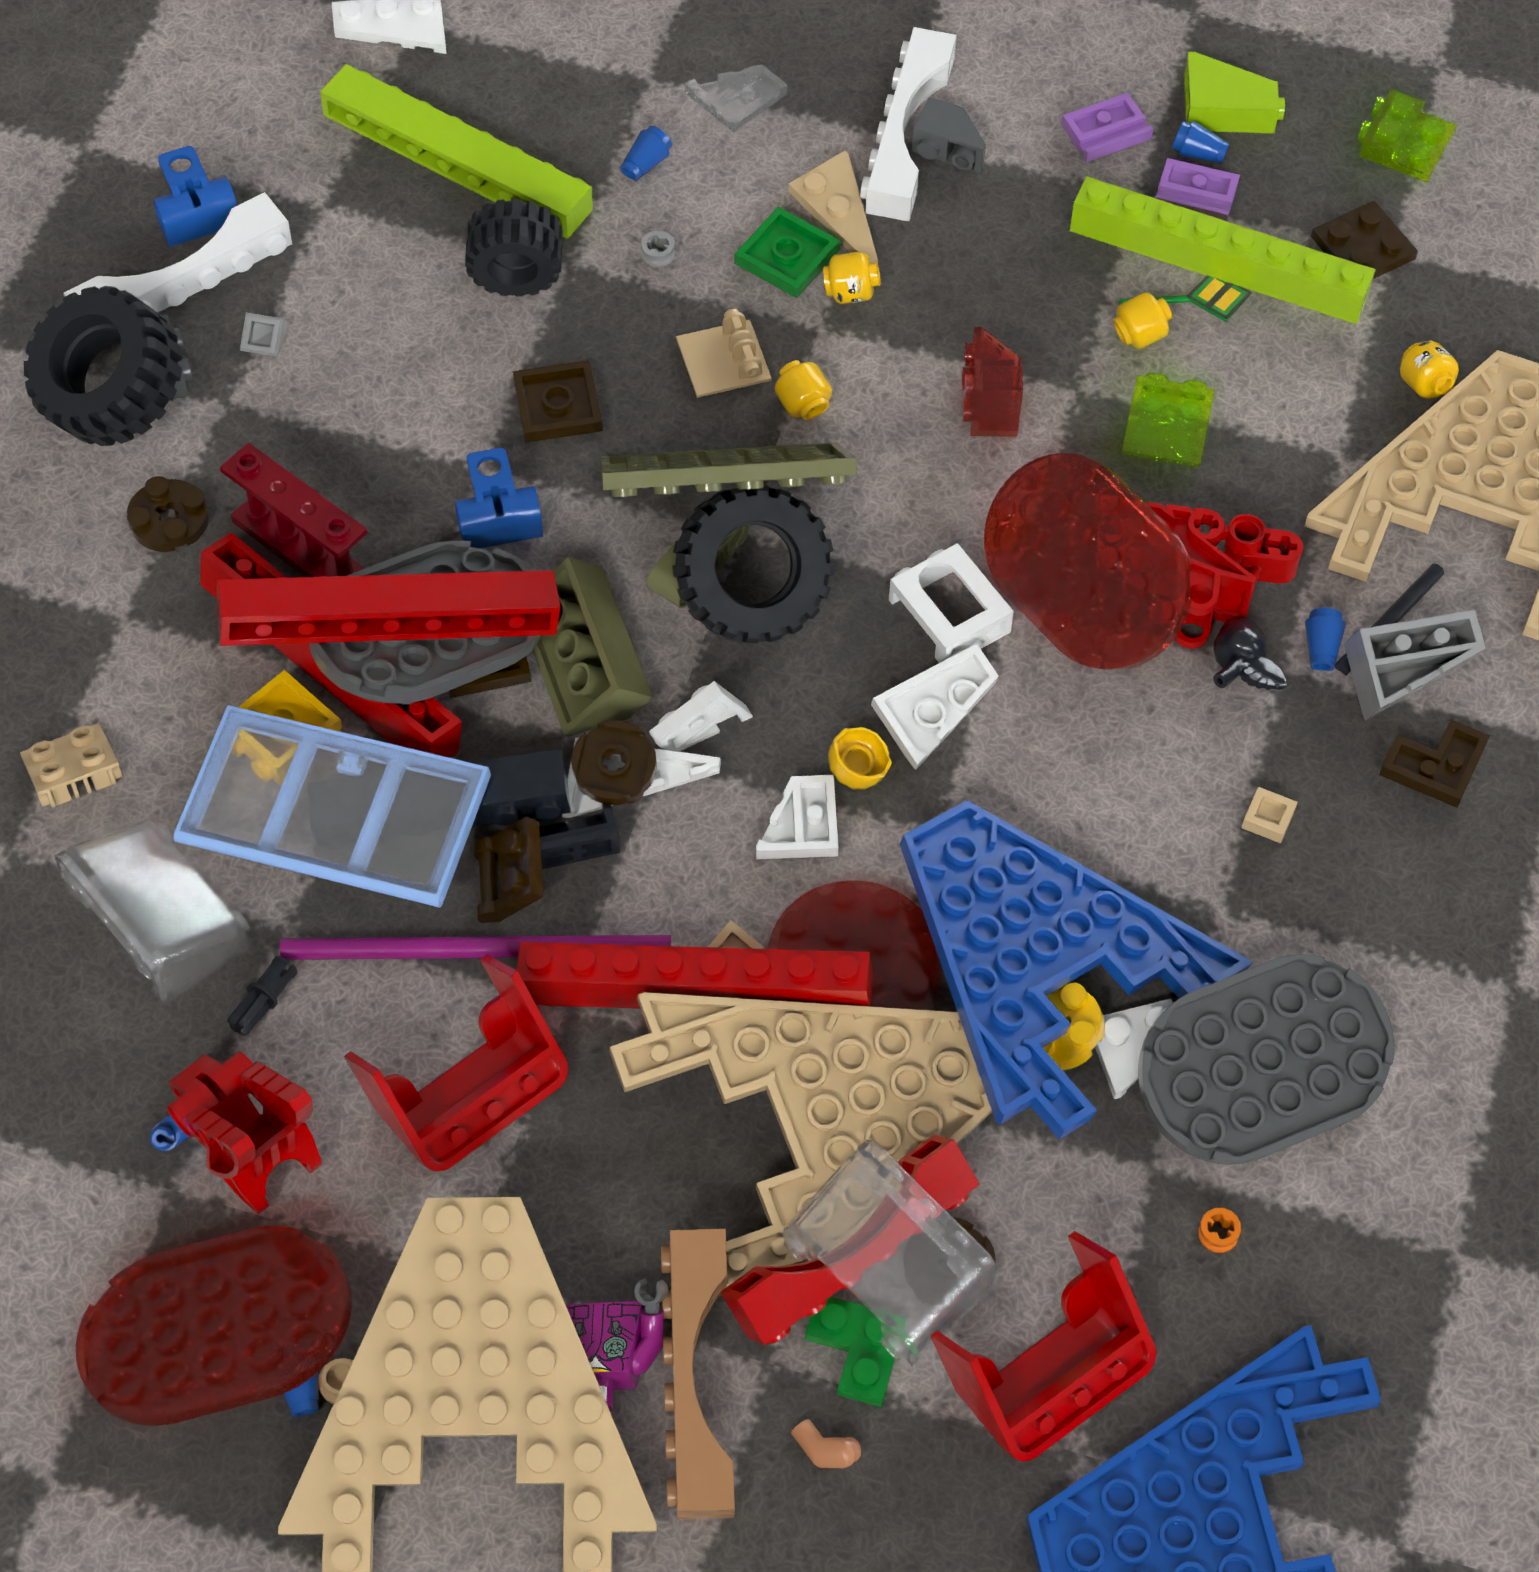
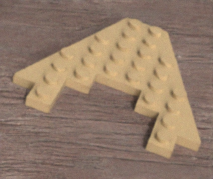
M1497 350L1310 511L1304 527L1339 538L1328 569L1367 582L1389 523L1393 522L1428 534L1440 504L1515 529L1516 532L1505 560L1539 571V363ZM1539 589L1522 634L1539 640Z
M644 992L638 994L637 1000L650 1033L613 1045L609 1049L624 1093L706 1064L710 1066L724 1104L765 1090L767 1091L796 1169L756 1183V1190L770 1226L726 1241V1287L756 1265L778 1267L799 1264L823 1256L844 1244L868 1222L881 1205L893 1181L898 1162L902 1157L934 1134L954 1139L956 1144H958L992 1112L958 1012Z
M521 1197L427 1198L278 1526V1534L323 1535L322 1572H373L375 1486L423 1485L424 1437L517 1436L516 1484H564L563 1572H612L613 1533L657 1532V1523Z

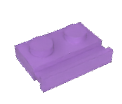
M1129 93L1070 112L1062 117V127L1078 151L1081 150L1083 152L1086 162L1152 139L1153 128L1145 123V116Z
M1167 158L1155 198L1228 221L1240 175Z

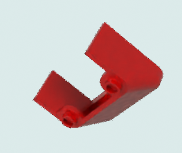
M489 955L484 956L480 961L499 995L489 1001L479 1015L478 1025L486 1043L417 1092L412 1082L402 1075L391 1074L383 1077L378 1068L351 1051L344 1056L375 1111L413 1156L432 1171L441 1172L454 1166L559 1089L568 1075L567 1060L519 972Z
M1076 1231L1069 1234L1068 1238L1083 1272L1066 1285L1061 1296V1307L1067 1321L1000 1371H998L994 1362L986 1356L971 1354L939 1331L930 1335L955 1391L1003 1450L1019 1461H1030L1038 1457L1147 1375L1156 1360L1155 1344L1117 1256Z

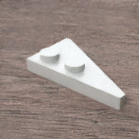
M575 737L574 746L579 738ZM655 749L657 760L656 775L653 783L644 792L643 796L719 774L721 759L720 757ZM613 754L611 760H604L602 763L608 766L609 771H617L618 768L625 766V763L621 762L619 754ZM571 763L568 774L571 813L562 814V817L571 818L602 809V803L592 800L579 790Z

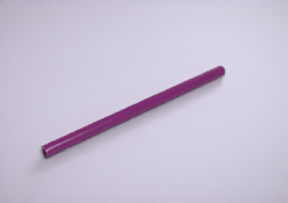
M671 935L281 938L280 956L287 960L483 958L486 955L492 958H518L520 942L671 946Z

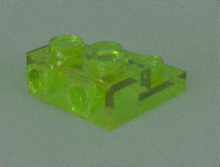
M1391 89L1386 98L1382 96L1377 98L1371 113V117L1374 118L1373 122L1365 120L1357 138V141L1362 143L1359 157L1428 183L1454 136L1457 125L1424 113L1425 101Z
M1147 373L1145 376L1137 375L1122 454L1199 468L1215 389L1207 388L1206 383L1197 380H1185L1184 383L1168 381L1169 378L1158 373Z

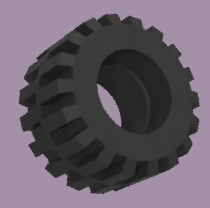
M502 199L497 200L496 204L487 203L483 205L482 210H476L472 214V219H469L467 224L465 266L468 276L473 278V282L477 286H484L486 291L490 293L497 292L501 296L539 294L540 290L549 289L552 287V283L557 282L562 267L563 229L562 225H559V219L556 215H550V210L546 207H537V203L531 201L527 203L521 202V199H512V201Z

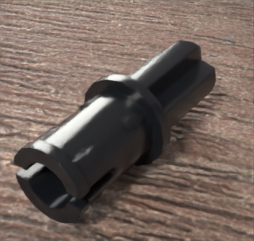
M275 956L256 983L251 982L247 986L246 996L227 1019L230 1028L234 1032H238L243 1036L248 1035L268 1008L274 1009L278 1004L276 998L298 973L294 965H291L288 970L284 969L290 962L289 960L281 956Z

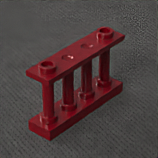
M248 442L220 466L221 473L246 490L248 500L230 515L232 523L303 576H348L365 569L351 558L350 549L368 534L367 528Z

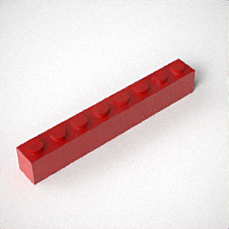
M232 532L201 551L200 585L216 599L217 580L287 578ZM309 643L272 644L391 744L448 758L458 754L462 721L433 697L412 704L383 703L364 699L340 689L322 673L311 655Z
M554 570L217 580V617L220 646L556 635L560 613V602Z
M520 942L516 968L536 1005L641 1009L637 997L638 994L646 992L871 1007L873 988L870 952Z

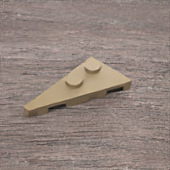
M846 151L841 152L789 183L788 192L835 238L839 239L840 243L850 253L865 252L871 263H878L849 154Z

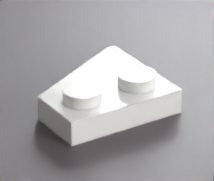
M713 681L711 684L697 689L691 699L680 708L665 714L659 720L658 725L651 729L649 733L655 743L664 750L680 752L720 733L716 724L735 715H738L743 722L752 718L753 715L742 701Z
M834 775L791 776L783 792L781 803L774 809L770 817V824L762 840L759 839L756 845V859L838 856Z
M1171 999L1103 1015L1105 1034L1101 1042L1098 1040L1095 1049L1114 1099L1121 1098L1127 1092V1089L1139 1079L1138 1063L1143 1041L1154 1021L1173 1003Z

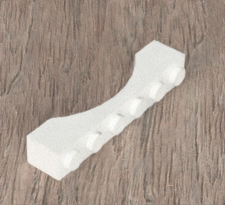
M914 27L910 41H903L899 60L900 63H903L902 68H895L892 81V89L895 90L894 95L888 94L885 103L884 116L888 118L886 122L880 121L877 131L876 143L880 144L879 149L872 148L868 171H872L871 177L864 176L861 186L860 198L866 199L865 213L910 221L917 196L919 170L907 150L904 142V131L909 119L919 105L933 93L947 86L955 58L957 35Z
M264 192L232 208L225 223L216 235L199 251L181 262L141 275L121 277L96 276L64 292V296L66 297L74 292L81 295V290L88 287L96 286L100 289L103 286H112L120 291L125 290L156 312H160L170 306L182 304L187 297L203 289L215 287L221 280L236 272L247 271L254 263L270 255L275 256L282 253L287 246L292 244L289 223Z

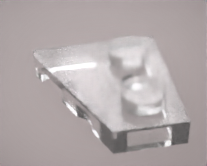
M761 64L745 68L739 72L730 71L717 74V81L698 85L696 79L689 80L685 83V94L731 131L735 132L786 96L787 84Z

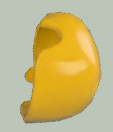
M864 727L843 729L834 738L828 752L830 771L840 783L852 789H867L882 781L892 764L885 742L878 733Z

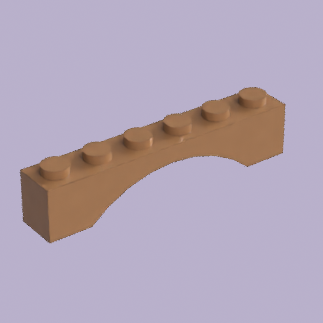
M726 1229L670 1230V1245H661L662 1273H671V1290L668 1291L667 1297L662 1301L664 1319H672L673 1335L663 1337L664 1365H673L674 1383H664L665 1412L674 1411L675 1430H666V1459H676V1477H667V1507L677 1506V1520L734 1518L733 1460L717 1443L703 1418L695 1393L693 1377L694 1352L701 1327L713 1303L721 1294L720 1292L727 1286Z

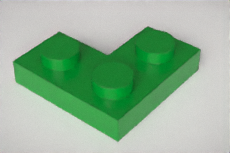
M830 1296L826 1299V1306L818 1313L810 1316L805 1340L848 1352L838 1385L837 1395L882 1407L906 1324V1317Z

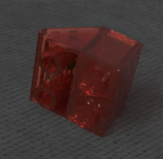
M974 327L972 343L965 342L964 366L969 367H962V390L965 391L962 407L963 422H970V436L1017 437L1023 396L1022 358L983 327Z

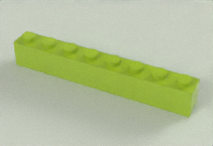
M345 64L320 91L324 116L495 203L497 200L502 199L505 201L521 199V202L527 203L531 201L537 203V207H546L550 210V215H556L559 219V225H562L563 237L567 239L593 210L592 186L582 179L574 178L556 169L550 163L542 162L524 153L520 148L512 147L494 138L490 133L480 131L464 123L458 117L450 116L434 108L428 102L420 101L402 92L398 87L390 86L372 77L366 71H360Z
M1086 176L1073 204L1071 232L1354 324L1358 323L1376 270Z

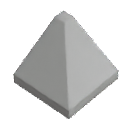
M246 312L239 351L278 357L289 322L284 318Z

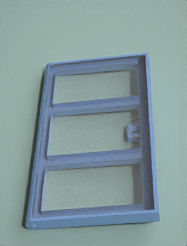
M227 705L175 829L174 842L440 908L446 897L491 773L489 767Z

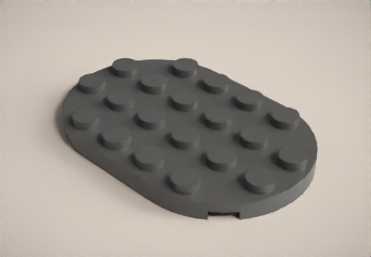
M444 541L420 547L348 576L529 571L531 569L512 554L496 547L494 552L471 547V541ZM541 636L309 643V648L318 668L340 689L371 701L412 704L435 697L518 662L533 650Z
M1296 954L1270 960L1184 995L1158 1016L1143 1041L1138 1063V1078L1141 1096L1147 1112L1160 1132L1176 1147L1195 1158L1226 1165L1243 1164L1262 1159L1355 1119L1373 1105L1382 1093L1390 1065L1393 1064L1394 1036L1391 1021L1377 993L1366 980L1350 968L1346 970L1335 963L1324 960L1325 957Z

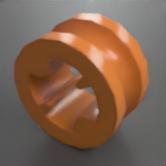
M1225 1208L1211 1209L1203 1215L1198 1229L1199 1239L1202 1245L1215 1253L1227 1252L1238 1241L1241 1233V1222L1231 1210ZM1214 1222H1220L1222 1228H1230L1225 1239H1220L1217 1232H1209V1230H1212Z

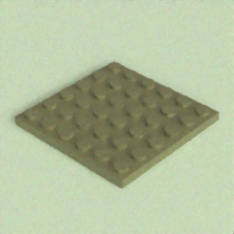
M837 442L601 456L603 490H612V497L636 496L637 488L653 487L654 494L680 493L679 486L695 485L697 492L722 490L721 483L735 482L738 489H758L764 487L763 480H778L781 487L806 485L805 478L812 477L819 478L822 484L847 483V475H857L856 457Z

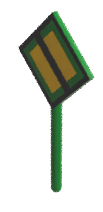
M1206 275L1188 295L1155 298L1156 300L1164 298L1167 304L1192 302L1227 322L1253 292ZM1132 298L1120 299L1119 305Z

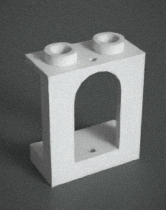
M958 543L946 550L940 549L933 552L927 560L912 568H903L890 579L889 601L891 604H894L901 600L936 644L935 659L938 663L976 643L981 649L1011 633L1014 611ZM952 572L959 577L985 609V611L955 627L951 625L922 589Z

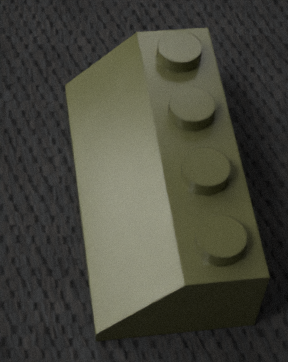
M568 557L554 569L560 602L556 635L541 636L539 642L533 648L564 736H571L598 728V724L605 721L629 719L653 698L603 567Z

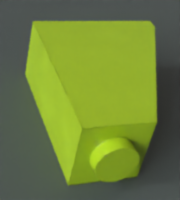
M1188 52L1184 71L1186 122L1192 123L1193 120L1209 131L1275 133L1277 120H1283L1285 112V99L1278 95V82L1197 52Z

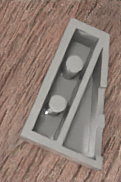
M1475 609L1359 629L1344 643L1365 721L1467 664L1486 649Z

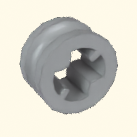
M658 230L651 231L642 238L641 256L647 265L664 267L674 260L675 242L669 233ZM658 246L659 249H664V251L658 252L656 248L652 249V247Z

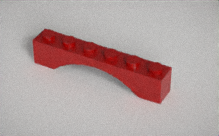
M934 1134L899 1160L893 1181L881 1205L868 1222L847 1242L823 1256L803 1263L778 1267L756 1265L720 1293L747 1338L763 1345L776 1343L786 1337L791 1331L790 1326L802 1317L811 1316L821 1311L827 1304L826 1299L838 1290L847 1289L857 1284L863 1277L862 1273L873 1264L884 1262L893 1257L899 1249L898 1246L909 1237L920 1235L929 1230L934 1224L933 1219L945 1210H952L966 1202L969 1197L968 1193L980 1184L955 1140Z

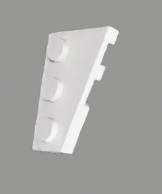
M350 0L332 2L334 33L337 38L377 44L381 41L401 44L403 48L415 49L418 46L432 48L434 52L447 54L441 0Z
M976 643L874 697L871 706L907 760L916 770L996 684L999 676Z

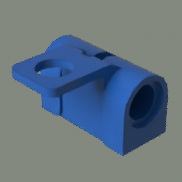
M186 146L159 155L158 162L171 193L154 198L153 204L157 221L168 246L171 247L218 232L225 223L231 209L237 206L227 177L208 181L196 151L192 146ZM177 159H187L192 163L191 167L183 172L173 171L170 165Z
M495 448L468 454L467 464L475 497L455 500L457 522L462 541H471V547L486 548L543 537L541 512L535 486L515 489L506 450L504 448ZM486 460H493L500 464L501 469L495 475L486 476L478 471V467Z

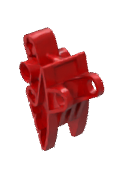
M1106 497L1103 518L1123 536L1099 533L1097 552L1126 577L1146 590L1162 597L1168 603L1173 639L1184 648L1197 649L1207 643L1212 619L1226 623L1234 618H1246L1257 581L1277 584L1292 581L1296 576L1304 547L1300 537L1293 532L1265 528L1262 520L1254 515H1238L1227 526L1224 524L1220 514L1209 509L1194 508L1193 511L1187 506L1166 504V507H1164L1161 503L1137 501L1136 504L1133 500ZM1201 525L1210 526V533H1201ZM1221 540H1226L1223 552L1216 548ZM1185 624H1195L1201 628L1203 634L1197 638H1190L1185 636L1180 628Z
M238 1051L222 1064L203 1054L168 1081L170 1089L177 1098L167 1105V1110L175 1123L189 1138L195 1137L207 1149L206 1167L208 1170L222 1178L233 1192L258 1215L269 1207L264 1197L267 1195L265 1186L270 1172L276 1165L285 1160L295 1159L309 1173L314 1172L322 1165L313 1135L305 1123L313 1111L312 1099L306 1089L294 1082L292 1083L289 1079L279 1075L260 1062L256 1061L253 1064L243 1052ZM250 1093L263 1105L261 1115L248 1097Z

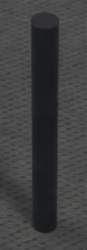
M1433 563L1371 627L1398 623L1444 575L1443 568ZM1346 653L1335 664V669L1345 676L1351 672Z

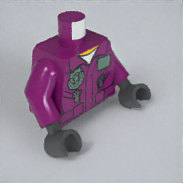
M645 1278L640 1280L635 1286L634 1292L637 1301L566 1304L610 1412L613 1408V1390H632L636 1388L640 1375L648 1371L663 1349L664 1311L659 1308V1302L667 1297L669 1291L668 1285L663 1280L658 1281L656 1284L657 1295L655 1298L648 1295L646 1291L647 1279Z

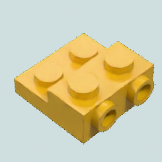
M285 670L238 706V708L335 731L342 729L341 719ZM241 731L232 755L238 759L244 755L253 762L251 764L252 770L262 782L268 784L273 780L282 788L300 745Z

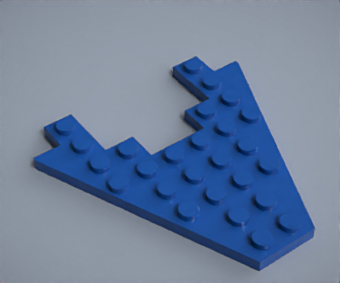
M968 800L905 833L900 842L906 865L994 1119L999 1125L1026 1108L1031 1107L1060 1140L1092 1120L1097 1111L1043 1049V1047L1065 1035L1071 1025L1047 998V995L1101 964L1128 995L1160 977L1180 999L1195 990L1248 970L1252 964L1246 957Z
M1304 1326L1028 1514L1026 1522L1038 1572H1336L1331 1554L1284 1563L1260 1476L1302 1468L1304 1461L1293 1423L1379 1407L1381 1398L1368 1357L1323 1365L1312 1326Z

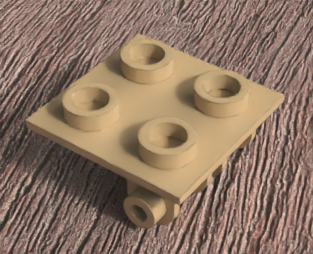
M730 309L725 312L722 326L676 336L697 398L772 381L751 321L746 320L744 314L737 309Z
M100 723L92 726L78 727L68 735L52 741L38 742L30 749L20 752L42 807L51 805L54 808L57 805L72 800L66 786L69 784L75 798H80L75 784L79 780L83 781L87 793H92L87 777H91L96 791L116 784L115 779L123 777L118 760Z

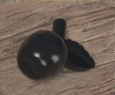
M1245 617L1234 618L1222 626L1214 641L1215 659L1222 667L1213 677L1215 685L1219 688H1225L1238 676H1241L1242 681L1247 682L1252 687L1256 686L1257 689L1281 690L1286 688L1287 681L1281 669L1270 659L1265 658L1266 644L1264 633L1253 620Z

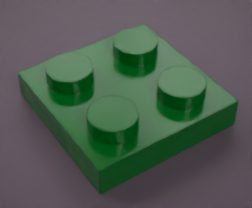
M777 207L734 254V264L797 298L822 271L823 267L830 262L831 257L838 253L840 250V240L786 210Z

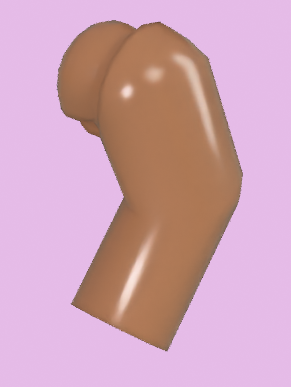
M810 1419L799 1423L791 1432V1435L812 1463L819 1468H847L859 1460L861 1456V1446L855 1438H823Z

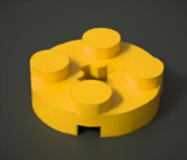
M1078 983L1066 984L1047 995V998L1062 1015L1071 1021V1025L1065 1035L1043 1047L1061 1070L1072 1069L1086 1062L1093 1055L1091 1050L1097 1045L1098 1040L1102 1041L1105 1034V1021L1097 1001Z

